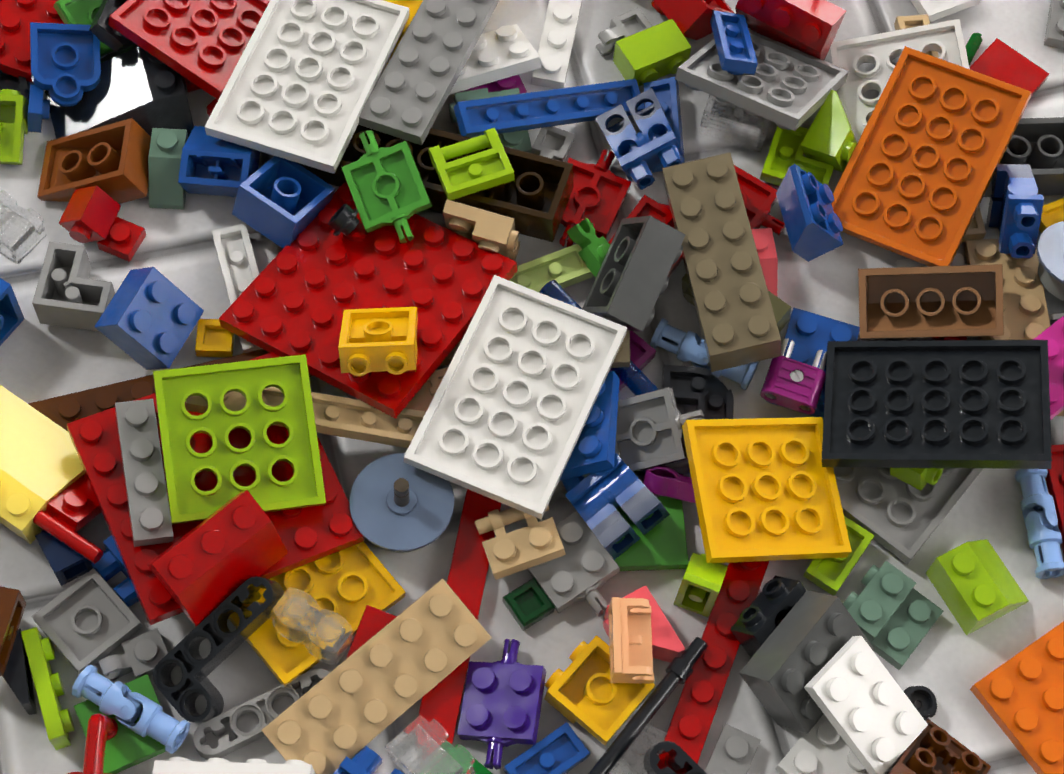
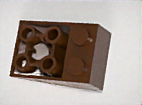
M927 719L926 723L928 726L901 754L887 774H987L991 766L976 753L970 751L949 735L944 729L937 726L930 719Z

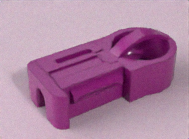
M655 466L646 469L643 484L652 493L696 503L691 477L683 476L684 474L677 473L667 466Z

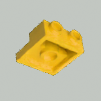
M417 307L344 310L338 346L341 373L364 376L370 372L388 371L393 375H399L407 370H416L418 351L416 339L418 325Z
M596 635L589 644L582 641L569 657L573 662L564 672L558 668L544 685L548 689L544 699L571 723H579L605 746L652 692L655 684L610 683L609 645Z

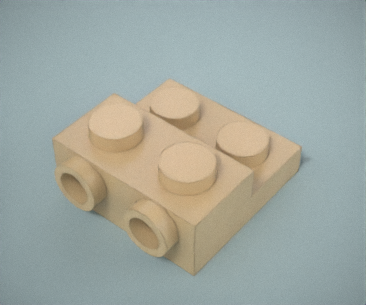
M446 200L443 216L447 229L470 240L473 239L474 242L479 244L478 248L496 252L514 261L516 260L520 241H518L519 231L515 230L514 218L452 200Z

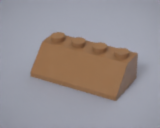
M1003 264L858 269L860 339L1004 335Z

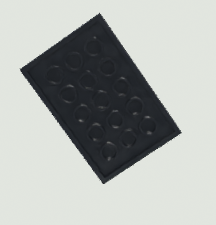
M1048 340L828 341L822 467L1051 469Z

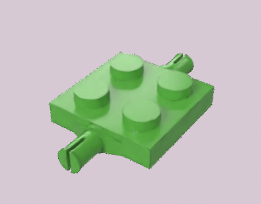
M372 130L366 131L370 144L363 132L359 135V138L362 141L366 154L357 161L341 167L366 232L370 233L384 226L394 225L400 243L407 242L403 229L408 240L411 241L414 235L407 219L416 213L431 208L432 204L409 145L404 141L392 147L379 148L374 132Z

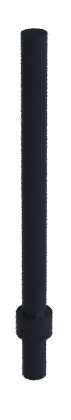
M696 637L680 658L675 657L665 669L666 676L588 774H609L678 684H684L693 673V665L708 647L704 640Z

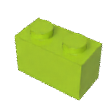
M670 19L616 41L613 62L625 80L636 79L638 86H644L643 83L656 81L668 74H676L678 67L689 59L692 47L674 20Z

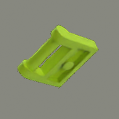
M495 128L485 130L483 135L440 148L437 145L428 148L431 162L436 169L448 200L461 198L515 180L513 168ZM489 148L488 150L446 163L447 160L463 156L478 150Z

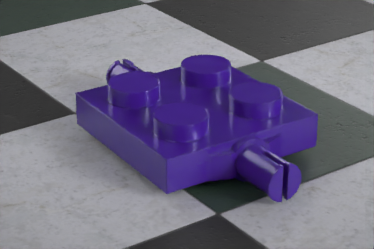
M510 639L504 640L501 661L493 663L469 661L457 735L461 740L480 741L488 745L484 766L489 769H493V767L496 770L501 769L503 747L514 744L536 745L546 669L541 665L518 663L517 657L520 642L515 639L511 641Z

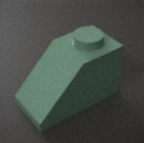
M152 128L148 156L150 208L184 210L186 191L178 183L182 149L188 139V133L185 129Z

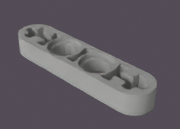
M320 668L310 670L298 676L287 686L281 684L202 723L197 727L193 737L197 752L207 760L209 758H222L264 737L265 734L261 730L280 715L272 709L275 699L280 696H289L295 702L300 698L295 689L301 687L303 695L312 688L313 681H321L330 672ZM253 713L259 718V725L255 730L242 732L238 729L237 721L243 714ZM230 722L232 733L237 739L230 741L229 734H226L218 739L219 746L212 749L209 744L201 745L206 742L205 735L209 732H212L215 736L226 733L227 731L223 724Z

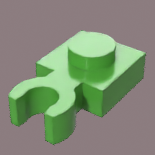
M585 218L579 224L569 229L567 233L571 240L582 248L578 254L596 278L611 244L607 242L604 236L598 238L593 224L589 219Z

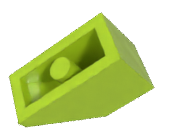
M831 90L800 146L807 158L833 165L834 170L844 172L857 145V141L837 91Z
M692 553L674 605L708 618L720 592L728 566L722 563H707L705 554L698 555Z

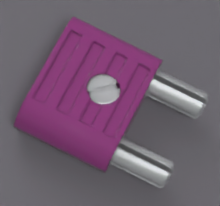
M787 338L782 342L781 356L772 358L760 396L771 403L811 415L816 411L826 380L824 368L827 362V352L825 351L819 368L817 367L823 350L817 351L812 366L790 358L795 345L793 340L789 344L786 356H783L789 341Z

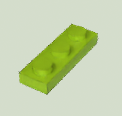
M37 627L21 631L49 741L55 750L71 746L68 733L75 731L69 709L62 710L59 696L65 695V690L59 672L52 673L49 661L56 659L51 640L49 637L43 638Z

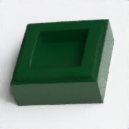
M535 578L508 593L502 600L523 631L555 610L554 605Z

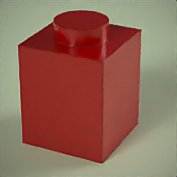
M98 186L75 189L59 224L69 231L71 238L80 243L105 240L121 205Z

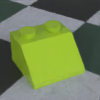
M987 539L969 541L944 553L934 560L926 572V575L966 635L1029 601Z

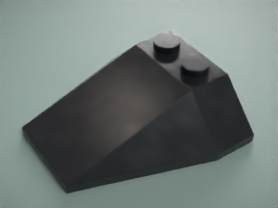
M137 44L117 52H112L101 58L99 84L93 90L83 92L82 99L76 105L70 107L60 106L50 98L49 91L45 90L46 98L50 100V115L56 139L133 118L150 136L152 128L185 129L189 137L194 128L181 74Z

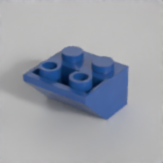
M194 126L182 149L178 183L187 193L236 197L239 185L258 170L260 151L206 135L204 126Z
M798 165L790 166L776 195L792 251L809 262L844 245L840 234L843 231V226L838 215L833 211L831 203L834 202V196L829 186L820 183L811 172L807 173Z

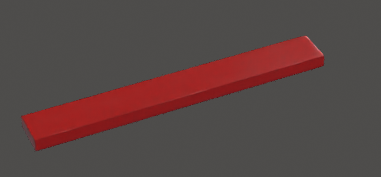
M467 489L447 584L478 620L489 569V561L482 542L495 538V533L492 530L479 535L475 521L487 517V512L496 509L500 512L502 503ZM470 657L422 697L413 738L414 747L445 753L451 752Z

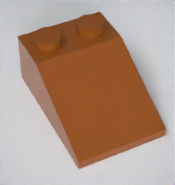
M133 118L47 141L37 197L41 201L69 202L75 189L98 186L119 204L147 197L149 188L148 156L151 136Z

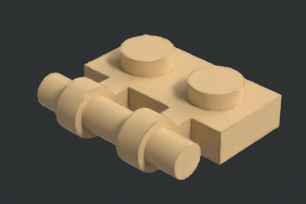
M510 508L501 512L498 509L487 512V517L475 521L479 535L494 530L496 537L486 540L482 544L495 580L566 555L553 517L538 522L537 517L515 508ZM523 519L526 520V527L506 533L504 526Z

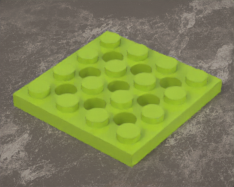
M306 354L153 371L172 525L204 521L233 497L245 490L249 491L264 512L326 504ZM268 387H276L283 394V402L275 407L268 406L262 399V392ZM232 391L241 393L246 400L244 408L239 411L229 410L223 400L227 393ZM192 396L204 398L208 405L206 412L199 416L191 415L185 408V402L188 398ZM273 424L283 425L288 431L287 441L282 444L272 443L267 437V429ZM237 428L246 430L251 438L250 444L242 449L233 447L228 439L229 433ZM197 433L207 434L212 440V448L206 453L195 452L190 446L192 436ZM279 461L288 462L293 468V477L285 482L278 481L272 475V466ZM240 466L252 468L255 472L254 483L249 486L238 485L233 478L235 469ZM207 470L214 473L217 478L216 487L211 491L198 489L194 478L199 472Z

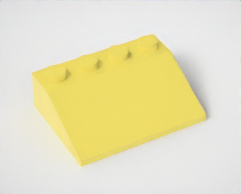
M0 385V523L29 544H32L36 539L35 535L43 530L33 523L35 515L41 510L45 511L47 503L83 476L85 470L68 431Z

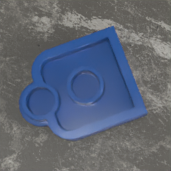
M30 22L31 79L38 88L49 91L50 98L56 104L64 107L76 105L82 99L83 92L91 91L99 84L101 75L100 40L89 31L91 25Z

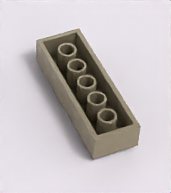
M728 152L662 168L665 190L675 229L685 234L681 244L683 246L682 257L711 372L781 356V337L731 153Z

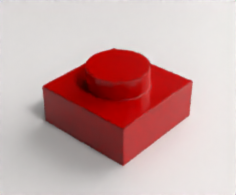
M116 217L106 239L97 242L98 248L101 251L130 262L146 237V231L141 226Z

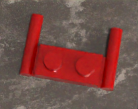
M85 473L47 503L46 510H41L35 515L33 523L94 564L103 556L104 551L76 533L102 512Z

